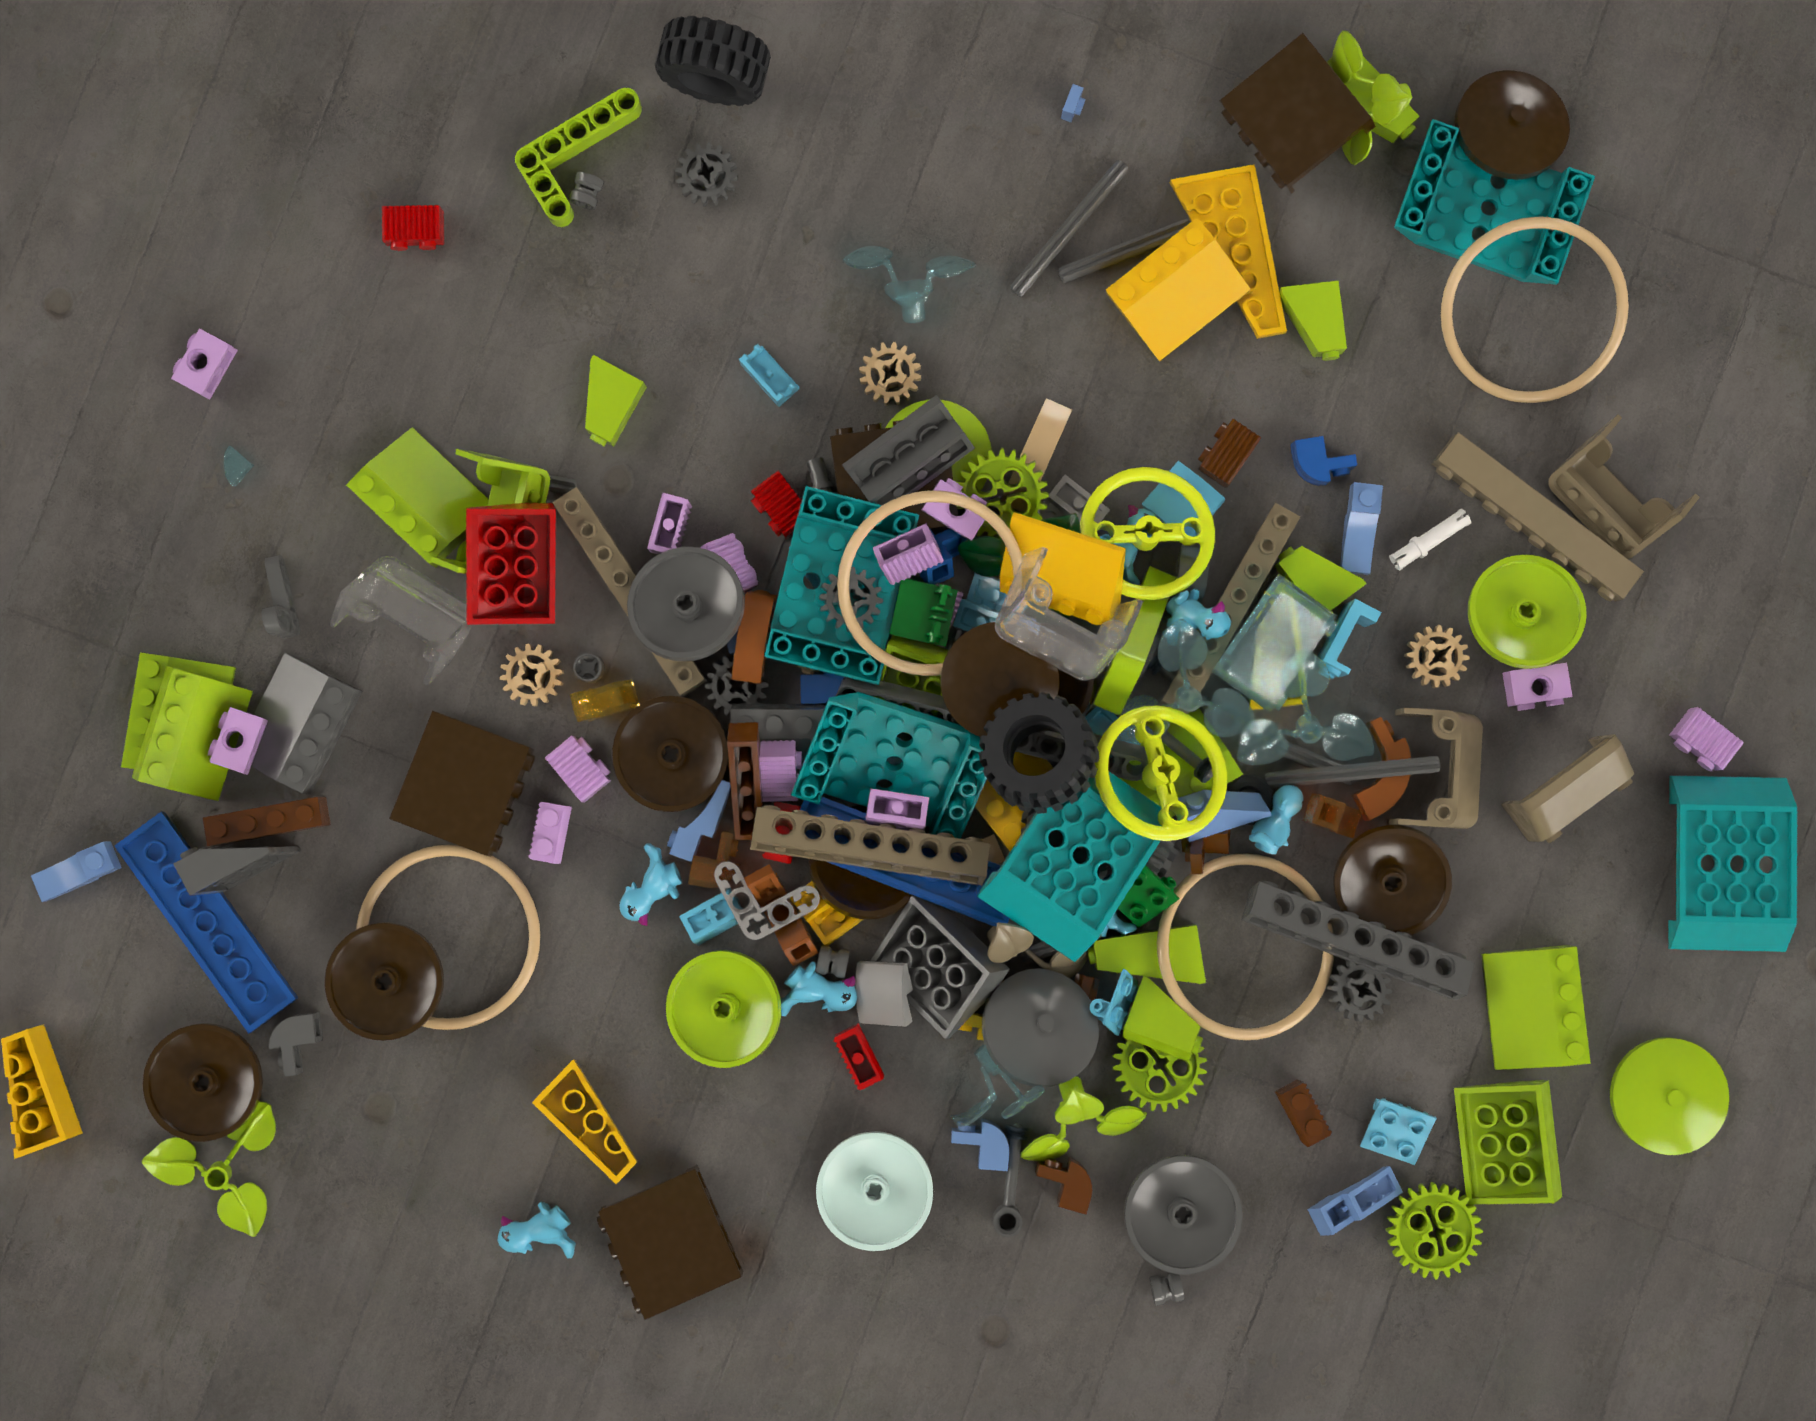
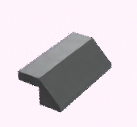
M935 395L842 465L869 502L884 505L893 499L918 491L975 449V447L939 397Z

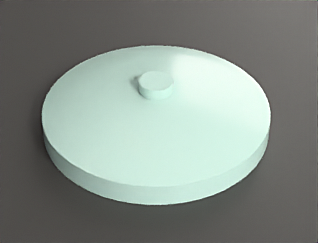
M878 1131L859 1133L839 1143L824 1160L816 1185L817 1205L820 1215L829 1230L844 1243L866 1251L888 1250L911 1239L925 1223L933 1201L931 1173L920 1152L903 1138Z

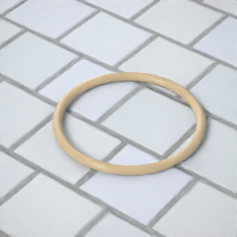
M1528 217L1507 222L1478 238L1462 254L1450 273L1441 303V327L1446 347L1454 363L1465 377L1478 388L1495 397L1520 403H1538L1559 399L1591 382L1608 365L1622 341L1628 319L1629 303L1626 281L1610 249L1593 233L1575 223L1552 217ZM1551 229L1567 233L1583 241L1599 255L1606 265L1616 292L1617 310L1614 328L1599 358L1574 380L1556 388L1531 392L1508 389L1483 377L1470 365L1463 355L1453 328L1452 312L1455 292L1468 265L1492 242L1521 230Z
M940 490L921 491L903 495L889 501L871 513L860 524L849 540L842 555L838 572L837 592L839 605L846 626L854 639L877 661L895 670L913 675H941L943 663H912L896 658L879 648L862 630L853 612L850 600L849 579L854 557L864 538L884 518L905 507L927 502L949 503L974 512L996 530L1006 545L1011 558L1014 589L1010 607L1003 622H1016L1024 600L1026 579L1024 561L1019 545L1005 522L990 508L975 499L962 494Z
M436 845L414 851L400 858L377 878L362 903L356 930L369 925L372 909L386 885L407 867L426 859L455 856L478 861L496 871L512 886L523 905L528 922L529 943L523 968L507 993L488 1008L459 1018L431 1017L422 1026L439 1030H455L472 1027L492 1019L509 1007L522 993L534 972L538 960L540 923L534 901L528 889L515 872L505 863L494 856H485L459 845Z
M1231 854L1204 863L1203 874L1190 873L1175 888L1174 893L1180 899L1162 913L1157 934V957L1160 972L1169 994L1174 1002L1200 1027L1230 1039L1259 1040L1278 1035L1292 1028L1312 1011L1328 985L1332 973L1334 955L1323 951L1320 972L1308 997L1293 1013L1274 1024L1259 1028H1235L1215 1022L1199 1012L1179 988L1169 958V933L1174 914L1185 894L1199 880L1212 872L1230 866H1259L1286 877L1302 891L1308 900L1313 902L1322 901L1317 891L1300 873L1281 861L1258 854ZM1328 923V929L1333 933L1332 924Z

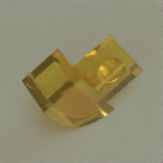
M632 679L613 682L599 688L570 694L577 722H590L607 718L639 706Z

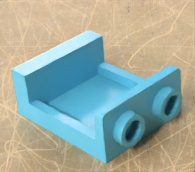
M1357 599L1346 603L1313 665L1319 667L1318 673L1329 679L1348 675L1351 669L1339 663L1337 658L1356 623L1363 627L1370 626L1377 622L1382 612Z

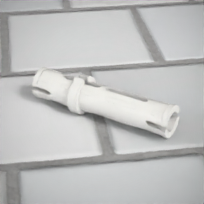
M1459 509L1420 537L1414 536L1409 540V544L1394 554L1389 555L1392 564L1397 562L1395 568L1400 571L1418 557L1424 558L1429 550L1465 526L1470 525V517L1468 515L1464 517L1463 515L1466 512L1463 509Z

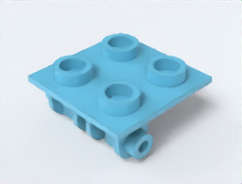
M1123 969L1111 1002L1095 999L1090 1004L1091 1013L1097 1016L1103 1025L1117 1036H1119L1121 1029L1124 1030L1129 1016L1127 1012L1131 1002H1134L1139 986H1137L1139 982L1126 969Z
M1376 1098L1373 1104L1375 1112L1360 1143V1147L1415 1165L1437 1118L1425 1111L1420 1112L1411 1109L1410 1106L1405 1107L1401 1103L1396 1104L1387 1101L1386 1098Z

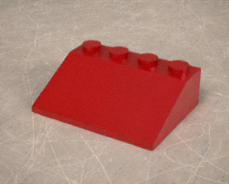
M517 503L466 508L467 625L555 624L556 508L553 503Z

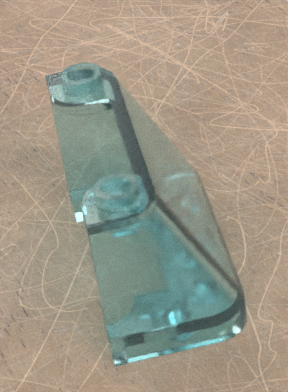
M1278 574L1214 667L1212 674L1271 713L1273 708L1279 711L1289 697L1284 692L1323 635L1329 638L1339 624L1334 620L1337 615Z

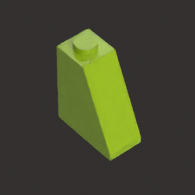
M1339 281L1281 287L1279 292L1282 307L1312 356L1322 357L1323 361L1340 358L1339 355L1347 349Z
M595 355L590 360L585 429L591 434L589 439L603 447H605L606 443L614 447L647 387L643 381Z
M1290 546L1278 556L1280 562L1274 566L1290 588H1294V593L1315 621L1366 585L1362 578L1303 546L1296 550Z
M1143 976L1124 1026L1123 1037L1189 1061L1192 1053L1198 1054L1203 1041V1037L1198 1036L1200 1026L1151 979Z

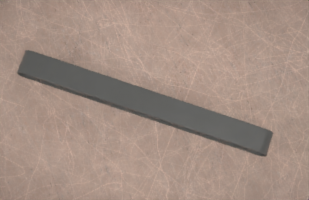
M847 677L842 679L836 696L849 694L845 689H853L856 692L873 697L881 696L886 701L903 706V703H909L914 707L912 708L913 710L960 725L948 711L941 695L881 680L879 685ZM937 710L943 715L935 716L930 711ZM1039 731L1027 736L1018 745L1015 752L1060 762L1066 743L1059 733ZM1094 734L1097 743H1099L1102 736ZM1053 739L1056 741V743L1048 744L1045 743L1044 740ZM1116 739L1110 751L1113 757L1109 758L1108 771L1119 778L1131 781L1142 780L1143 769L1148 764L1145 748ZM1132 760H1138L1141 762V764L1132 765L1129 762Z

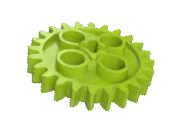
M1001 447L997 456H995L992 449H989V458L986 459L979 453V463L976 464L970 460L968 465L971 471H961L966 481H957L963 487V491L960 492L968 497H971L972 494L980 498L992 497L997 495L1000 488L1003 489L1004 493L1020 487H1026L1027 491L1008 494L1006 501L1001 502L1000 497L986 501L987 507L995 506L999 509V517L1008 528H1010L1014 512L1042 520L1043 516L1038 512V509L1045 510L1047 505L1041 502V499L1049 497V493L1041 491L1042 488L1048 485L1047 481L1038 480L1043 475V471L1034 472L1033 469L1036 461L1034 460L1026 464L1027 454L1025 453L1019 459L1015 458L1016 449H1013L1009 456L1005 455L1003 447ZM1010 470L1017 471L1021 479L1016 484H1008L1004 479L1005 473ZM980 478H988L992 482V488L987 492L980 491L976 486V482ZM1021 498L1027 502L1028 507L1023 512H1017L1012 508L1011 503L1015 499ZM957 506V509H965L963 507ZM985 520L978 530L977 536H981L984 531L988 532V536H994V534L998 533Z
M1124 1038L1125 1044L1116 1043L1117 1048L1122 1051L1121 1054L1112 1055L1114 1059L1120 1061V1064L1113 1066L1112 1070L1120 1071L1121 1075L1114 1080L1115 1082L1124 1081L1125 1085L1120 1091L1126 1092L1130 1090L1131 1094L1128 1100L1133 1101L1138 1097L1140 1099L1138 1107L1140 1108L1146 1102H1149L1150 1111H1154L1157 1104H1160L1162 1112H1166L1168 1103L1174 1109H1178L1177 1100L1180 1099L1183 1103L1188 1104L1189 1101L1186 1094L1189 1093L1196 1096L1197 1092L1193 1088L1194 1084H1204L1197 1077L1198 1074L1207 1073L1206 1070L1199 1068V1064L1206 1062L1207 1059L1199 1057L1198 1054L1192 1053L1190 1060L1186 1061L1151 1048L1157 1059H1165L1166 1063L1163 1064V1067L1176 1083L1175 1086H1172L1161 1069L1155 1070L1153 1068L1156 1062L1144 1048L1143 1044ZM1200 1047L1198 1053H1200L1201 1051H1203V1050H1204V1047ZM1136 1052L1143 1053L1146 1057V1065L1142 1069L1135 1068L1132 1064V1056ZM1178 1059L1183 1060L1187 1065V1071L1183 1076H1178L1173 1072V1063ZM1154 1076L1160 1077L1163 1081L1164 1086L1159 1093H1154L1149 1088V1081Z
M1434 1182L1430 1183L1429 1190L1420 1183L1418 1193L1408 1188L1410 1197L1406 1199L1399 1195L1398 1198L1402 1205L1400 1207L1396 1205L1391 1206L1397 1214L1396 1216H1387V1219L1394 1224V1226L1386 1228L1387 1233L1394 1235L1387 1242L1390 1246H1397L1392 1251V1254L1395 1257L1402 1256L1399 1261L1402 1266L1410 1263L1409 1271L1414 1274L1420 1268V1275L1423 1278L1427 1277L1429 1271H1431L1432 1277L1435 1280L1438 1279L1440 1271L1447 1278H1450L1451 1268L1461 1273L1459 1266L1461 1262L1468 1266L1471 1265L1467 1259L1468 1254L1472 1256L1478 1255L1472 1247L1473 1245H1482V1242L1475 1238V1235L1483 1233V1230L1474 1225L1479 1223L1481 1218L1478 1215H1471L1477 1209L1476 1206L1473 1204L1466 1206L1469 1198L1466 1195L1459 1197L1460 1191L1455 1187L1449 1193V1187L1445 1183L1441 1185L1439 1190ZM1428 1205L1430 1206L1432 1222L1440 1228L1436 1230V1236L1443 1250L1442 1255H1438L1437 1241L1429 1233L1433 1231V1227L1425 1209ZM1449 1206V1216L1445 1219H1439L1438 1212L1440 1208ZM1415 1214H1421V1224L1417 1227H1411V1217ZM1452 1234H1457V1244L1453 1247H1447V1238ZM1424 1242H1429V1252L1425 1255H1419V1246Z

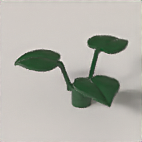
M1076 513L1042 520L1043 522L1081 534L1080 523ZM981 536L973 538L972 541L968 539L958 545V552L972 571L981 576L991 577L1000 574L1006 545L1000 538ZM1026 600L1023 606L1024 614L1036 617V622H1049L1064 627L1070 616L1064 615L1059 611L1044 606L1040 607Z

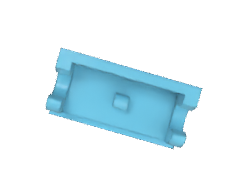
M757 344L749 355L744 354L739 358L740 365L773 402L780 407L800 387L764 347Z
M731 888L726 890L727 895L732 892ZM722 893L679 916L692 942L698 946L738 924ZM735 895L733 897V905L737 909H743L738 897Z

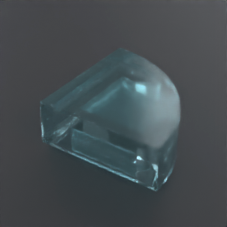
M229 446L224 454L225 477L232 486L236 487L254 465L233 447Z

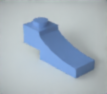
M1357 482L1350 485L1348 510L1344 521L1340 567L1351 573L1369 575L1371 572L1374 540L1381 511L1383 485Z
M720 779L712 799L702 813L686 828L681 826L678 828V831H672L667 847L671 848L669 854L693 862L703 835L710 838L715 837L731 792L730 782Z
M104 841L77 852L74 856L35 873L31 877L41 902H47L94 882L100 877L122 867L111 841Z
M1386 1166L1350 1187L1327 1196L1307 1210L1320 1236L1334 1235L1353 1221L1364 1219L1403 1193L1391 1167Z

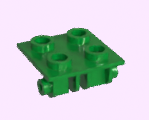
M911 579L901 580L889 634L946 647L958 590L951 589L947 585L940 584V586Z
M1145 865L1118 909L1139 928L1180 899L1174 893L1176 882L1170 876L1160 879Z

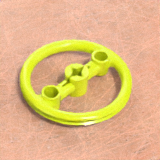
M1131 468L1118 472L1106 479L1089 497L1080 521L1081 534L1111 544L1132 543L1141 551L1152 550L1157 546L1158 542L1180 541V543L1186 546H1191L1195 543L1200 545V551L1194 564L1184 575L1173 582L1158 586H1140L1123 580L1122 595L1135 599H1164L1190 587L1206 569L1215 544L1213 517L1202 495L1182 477L1159 468ZM1137 481H1153L1175 489L1189 501L1198 517L1187 518L1183 523L1163 524L1160 519L1151 515L1143 516L1136 525H1114L1110 521H1101L1099 523L1094 521L1098 507L1105 497L1120 486ZM1184 527L1194 528L1197 536H1188L1184 531ZM1147 529L1148 534H1152L1151 538L1147 537V533L1142 531ZM1097 531H1107L1110 534L1111 539H1101L1098 536Z
M1159 705L1143 706L1121 715L1102 735L1097 746L1099 761L1095 762V766L1098 769L1095 775L1096 786L1107 809L1127 829L1153 840H1179L1202 830L1220 811L1227 790L1225 759L1212 734L1194 717L1171 707ZM1162 720L1177 724L1191 733L1202 745L1211 763L1213 787L1210 799L1203 811L1191 821L1187 820L1188 809L1186 805L1178 801L1173 782L1179 777L1180 765L1173 756L1165 754L1161 739L1165 730ZM1130 725H1135V738L1144 745L1149 764L1143 769L1142 779L1149 789L1157 791L1161 806L1157 817L1161 826L1147 823L1128 811L1118 799L1110 782L1108 764L1111 748L1119 734ZM1145 726L1150 727L1154 735L1149 734ZM1169 810L1176 814L1177 821L1170 817Z

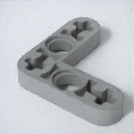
M723 862L715 869V881L743 934L750 940L762 939L817 908L820 901L818 891L812 886L805 885L760 908L736 864ZM725 867L729 871L734 869L736 872L732 876L735 885L742 882L744 886L734 889L729 895L725 891V889L731 888L728 881H721L719 879L722 875V869ZM801 892L813 893L815 898L811 901L812 906L808 907L806 904L798 906L797 909L800 913L795 915L793 906L787 899L793 897L795 903L802 898ZM737 893L748 895L750 903L745 909H737L733 905V897ZM781 904L789 909V917L785 921L774 919L772 910L775 906ZM767 911L769 920L775 926L769 929L767 923L760 927V934L749 933L746 929L750 926L749 921L754 919L756 922L765 919L761 913Z

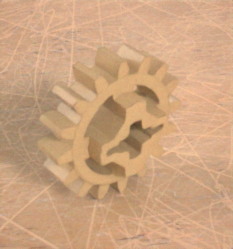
M884 342L881 343L880 351L872 347L870 349L872 357H863V361L867 366L859 368V372L866 375L860 378L861 384H868L865 389L866 395L872 392L875 393L873 401L877 402L880 397L884 398L886 406H888L890 399H894L896 405L900 404V397L902 396L909 400L910 394L908 391L916 392L918 390L917 385L913 382L921 381V375L915 373V371L921 369L920 363H912L916 358L915 353L907 355V346L905 345L901 350H898L896 342L892 343L891 348H887ZM885 356H893L892 359L889 360H880ZM904 362L909 368V377L902 372L901 368ZM896 365V378L894 376H891L885 382L886 377L884 371L886 370L889 372L892 368L894 369ZM871 370L879 376L877 386L872 381ZM897 386L901 388L898 391L887 392L889 388Z
M1441 625L1435 626L1434 632H1432L1430 627L1423 628L1424 636L1419 632L1414 634L1416 642L1410 641L1407 643L1412 652L1404 654V657L1411 659V663L1406 665V668H1414L1415 670L1412 675L1413 679L1421 676V685H1427L1431 681L1432 688H1438L1440 681L1446 687L1450 685V678L1454 681L1461 679L1457 672L1466 671L1467 668L1462 665V661L1470 659V656L1463 655V650L1467 649L1468 645L1459 644L1462 638L1461 634L1453 637L1451 636L1453 628H1447L1442 632ZM1430 638H1441L1444 639L1445 642L1442 644H1436L1433 640L1431 641ZM1444 650L1439 657L1440 661L1429 664L1435 656L1433 652ZM1453 650H1454V653H1455V661H1454V663L1452 662V651H1453ZM1419 651L1422 652V662H1421V663H1420V661H1419ZM1432 669H1438L1444 675L1435 676L1428 672Z
M526 644L525 651H522L519 647L515 648L516 656L506 655L510 662L508 665H501V668L506 670V675L500 676V680L507 681L508 683L503 687L505 692L513 691L510 696L511 700L515 701L521 697V705L526 706L528 700H531L532 706L535 707L538 706V699L548 703L547 695L549 693L557 696L558 693L554 689L555 685H563V682L557 680V676L564 674V671L556 669V666L561 662L560 659L551 660L553 651L548 650L543 653L542 645L538 644L536 649L533 650L531 644ZM529 656L540 657L544 662L534 664L529 659ZM518 664L520 666L518 674L513 677L514 669ZM528 667L531 670L538 671L535 674L536 684L532 680L526 679L529 675ZM550 673L549 683L545 687L544 681L546 675ZM529 686L535 694H525L519 689Z

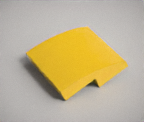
M812 881L806 885L815 888ZM806 891L801 892L802 898L794 903L796 907L802 904L810 907L812 906L811 901L815 896L813 893L807 894ZM821 896L817 908L803 916L825 946H829L864 920L849 917L836 911Z

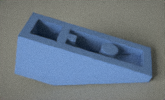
M1202 790L1178 798V801L1183 802L1188 809V821L1195 819L1203 811L1210 799L1212 790ZM1226 791L1224 802L1215 818L1202 830L1186 838L1189 842L1269 817L1271 812L1259 793Z

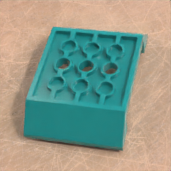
M1432 119L1394 228L1416 245L1459 259L1467 248L1476 241L1472 237V230L1475 228H1480L1487 233L1507 222L1528 217L1559 218L1579 225L1595 176L1571 167H1567L1562 173L1549 168L1545 172L1527 179L1514 180L1503 178L1504 187L1501 189L1494 188L1490 182L1491 176L1494 175L1476 166L1462 150L1457 139L1459 128ZM1483 202H1490L1494 205L1495 213L1493 215H1486L1482 212L1481 204ZM1527 229L1513 232L1492 242L1470 264L1521 282L1557 285L1574 236L1551 229Z
M808 486L805 487L773 613L764 657L879 685L884 664L869 655L858 644L852 634L847 632L845 624L836 629L835 619L829 622L826 621L829 612L820 611V608L825 605V601L818 600V597L821 594H826V591L821 586L823 583L831 584L828 579L830 574L838 578L842 555L853 533L871 513L882 505ZM898 510L884 518L868 533L859 546L852 563L856 574L859 575L863 570H866L865 578L868 580L875 577L876 580L872 586L874 588L881 587L882 589L876 594V597L882 598L883 603L875 605L880 610V614L870 615L874 621L870 625L863 621L862 630L869 639L884 651L900 582H895L894 585L889 583L878 564L873 547L917 527L919 515ZM809 573L817 575L820 580L818 588L808 589L803 583L804 576ZM858 582V587L861 590L865 588L862 584ZM850 593V600L852 605L856 601H860L858 599L853 598L852 593ZM833 605L836 612L842 616L838 605ZM868 606L858 608L856 618L865 614Z
M861 692L829 697L791 796L819 804L823 793L865 807L868 805L870 789L929 797L925 826L930 827L929 834L949 833L954 838L961 839L987 780L983 772L984 767L979 759V753L983 751L979 746L980 737L969 732L961 725ZM906 732L913 738L909 741H901L897 738V735ZM891 756H898L902 759V762L893 765L887 759ZM882 779H887L891 781L893 785L888 788H883L879 786L877 782Z
M1109 772L1113 790L1125 808L1137 818L1147 823L1161 826L1157 817L1161 807ZM1090 777L1088 782L1091 786L1085 793L1080 790L1076 794L1078 800L1073 804L1068 800L1062 803L1064 809L1055 812L1052 807H1048L1047 813H1035L998 872L991 873L977 895L985 903L1021 927L1026 928L1037 938L1073 962H1076L1100 937L1161 841L1140 836L1117 821L1101 799L1095 778ZM1053 830H1058L1063 835V842L1058 847L1051 846L1048 841V836ZM1079 846L1084 847L1087 851V859L1082 864L1076 863L1073 859V852ZM1103 863H1107L1112 869V874L1107 880H1101L1097 874L1098 867Z
M1669 776V804L1677 805L1676 920H1668V949L1786 952L1797 925V804L1787 778ZM1706 855L1711 856L1714 860V867L1708 872L1701 867V860ZM1736 855L1743 860V868L1739 872H1734L1730 867V861ZM1764 856L1769 857L1772 861V868L1767 873H1764L1759 866L1760 860Z

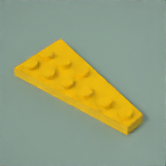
M1255 164L1171 179L1169 183L1191 222L1197 217L1201 220L1251 290L1236 302L1257 339L1285 334L1287 328Z

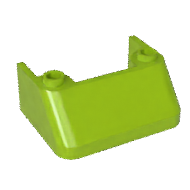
M456 448V455L478 462L476 468L478 479L483 483L492 485L487 506L546 503L550 486V476L546 470L493 455ZM466 540L459 546L456 560L432 556L431 562L457 573L466 574Z

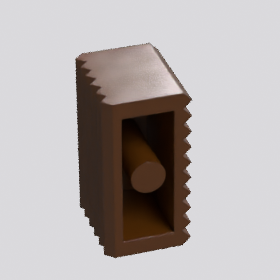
M1232 419L1228 425L1224 422L1214 435L1218 440L1213 448L1207 445L1198 458L1202 462L1198 470L1225 488L1230 485L1261 439L1259 435L1235 419Z
M1297 1079L1276 1090L1275 1093L1301 1142L1305 1146L1310 1147L1329 1137L1332 1131L1329 1129V1125L1326 1124V1120L1323 1119L1324 1115L1320 1113L1321 1110L1317 1108L1318 1105L1315 1103V1099L1312 1098V1094L1309 1093L1310 1089L1306 1087L1307 1084Z

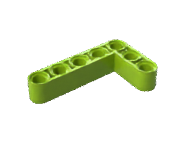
M621 88L517 151L515 163L553 225L557 227L568 226L574 218V212L550 171L636 120L642 112V105L637 93L633 89ZM625 100H633L635 102L630 109H623L621 105ZM607 114L610 116L609 121L605 124L596 122L600 115ZM577 129L586 130L585 135L579 139L572 137L573 132ZM554 143L561 144L558 152H548L550 145ZM527 159H537L533 167H523ZM541 183H551V187L548 191H538V187ZM556 207H566V211L562 216L552 215Z
M1149 566L1141 586L1164 585L1176 580V576ZM1169 597L1156 600H1135L1116 653L1098 689L1093 705L1120 716L1142 672Z

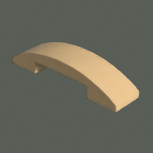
M1047 398L1020 455L1021 457L1024 453L1027 454L1026 464L1035 460L1036 465L1033 471L1042 470L1043 475L1072 412V409ZM1013 471L1008 484H1016L1020 481L1021 477L1017 471ZM1020 487L1011 492L1004 493L1001 502L1006 501L1008 494L1025 492L1027 488ZM1017 498L1011 503L1013 509L1023 512L1027 509L1028 504L1024 499Z

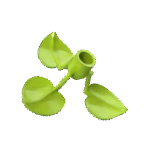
M1343 30L1339 34L1333 50L1332 67L1334 72L1343 83L1350 82L1354 78L1356 81L1373 85V98L1371 99L1373 106L1372 111L1368 112V114L1374 117L1375 121L1380 125L1391 123L1402 113L1413 98L1409 86L1405 83L1399 84L1393 76L1387 73L1380 74L1375 80L1359 75L1358 72L1364 64L1362 50L1356 39L1348 31ZM1361 130L1342 146L1343 152L1351 164L1357 165L1368 156L1372 147L1371 131L1366 134Z
M1075 1076L1071 1080L1059 1085L1063 1101L1060 1102V1106L1054 1116L1056 1121L1061 1123L1060 1133L1057 1136L1047 1134L1037 1138L1021 1152L1020 1158L1030 1161H1045L1046 1158L1054 1160L1065 1154L1070 1147L1069 1141L1064 1139L1066 1137V1124H1074L1079 1121L1096 1118L1098 1122H1101L1097 1126L1099 1133L1116 1136L1136 1128L1145 1119L1147 1113L1137 1107L1121 1106L1109 1111L1105 1116L1100 1115L1104 1111L1103 1103L1096 1097L1085 1093L1081 1079Z
M259 1101L247 1122L233 1133L227 1135L228 1138L237 1141L225 1161L214 1162L208 1170L199 1161H194L197 1155L195 1146L190 1141L178 1137L162 1141L142 1159V1164L154 1177L175 1186L191 1182L195 1177V1167H197L201 1172V1176L204 1177V1182L208 1188L212 1190H220L222 1188L224 1190H232L224 1193L218 1201L217 1213L221 1221L234 1230L255 1237L260 1231L267 1213L265 1193L258 1185L252 1182H246L238 1189L234 1184L228 1183L232 1176V1169L229 1164L241 1145L247 1150L259 1151L265 1149L272 1142L276 1133V1123L272 1107L267 1102Z

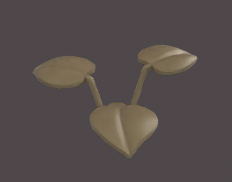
M998 922L997 926H993L987 933V938L990 941L987 955L990 961L994 963L1006 962L1012 957H1016L1018 953L1024 952L1043 969L1055 971L1071 978L1082 969L1088 959V950L1076 962L1057 952L1051 958L1050 963H1045L1028 949L1033 942V934L1026 928L1018 925ZM988 999L977 1010H984Z

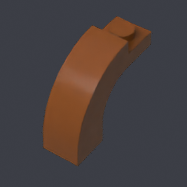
M765 590L746 592L744 614L737 633L731 680L761 684L766 660L764 655L777 595L770 594Z
M1377 717L1366 722L1379 748L1382 761L1411 758L1406 738L1393 740L1392 736L1395 734L1388 720L1383 721L1382 717ZM1410 775L1376 778L1372 784L1352 794L1351 796L1364 821L1372 820L1393 807L1403 795Z
M770 864L744 877L748 888L761 908L788 894L782 881ZM791 898L787 899V901L793 906L794 914H799ZM777 905L772 910V915L777 921H785L789 917V909L785 905ZM765 911L764 914L773 928L775 925L769 920L768 913ZM802 918L774 932L792 966L819 953Z

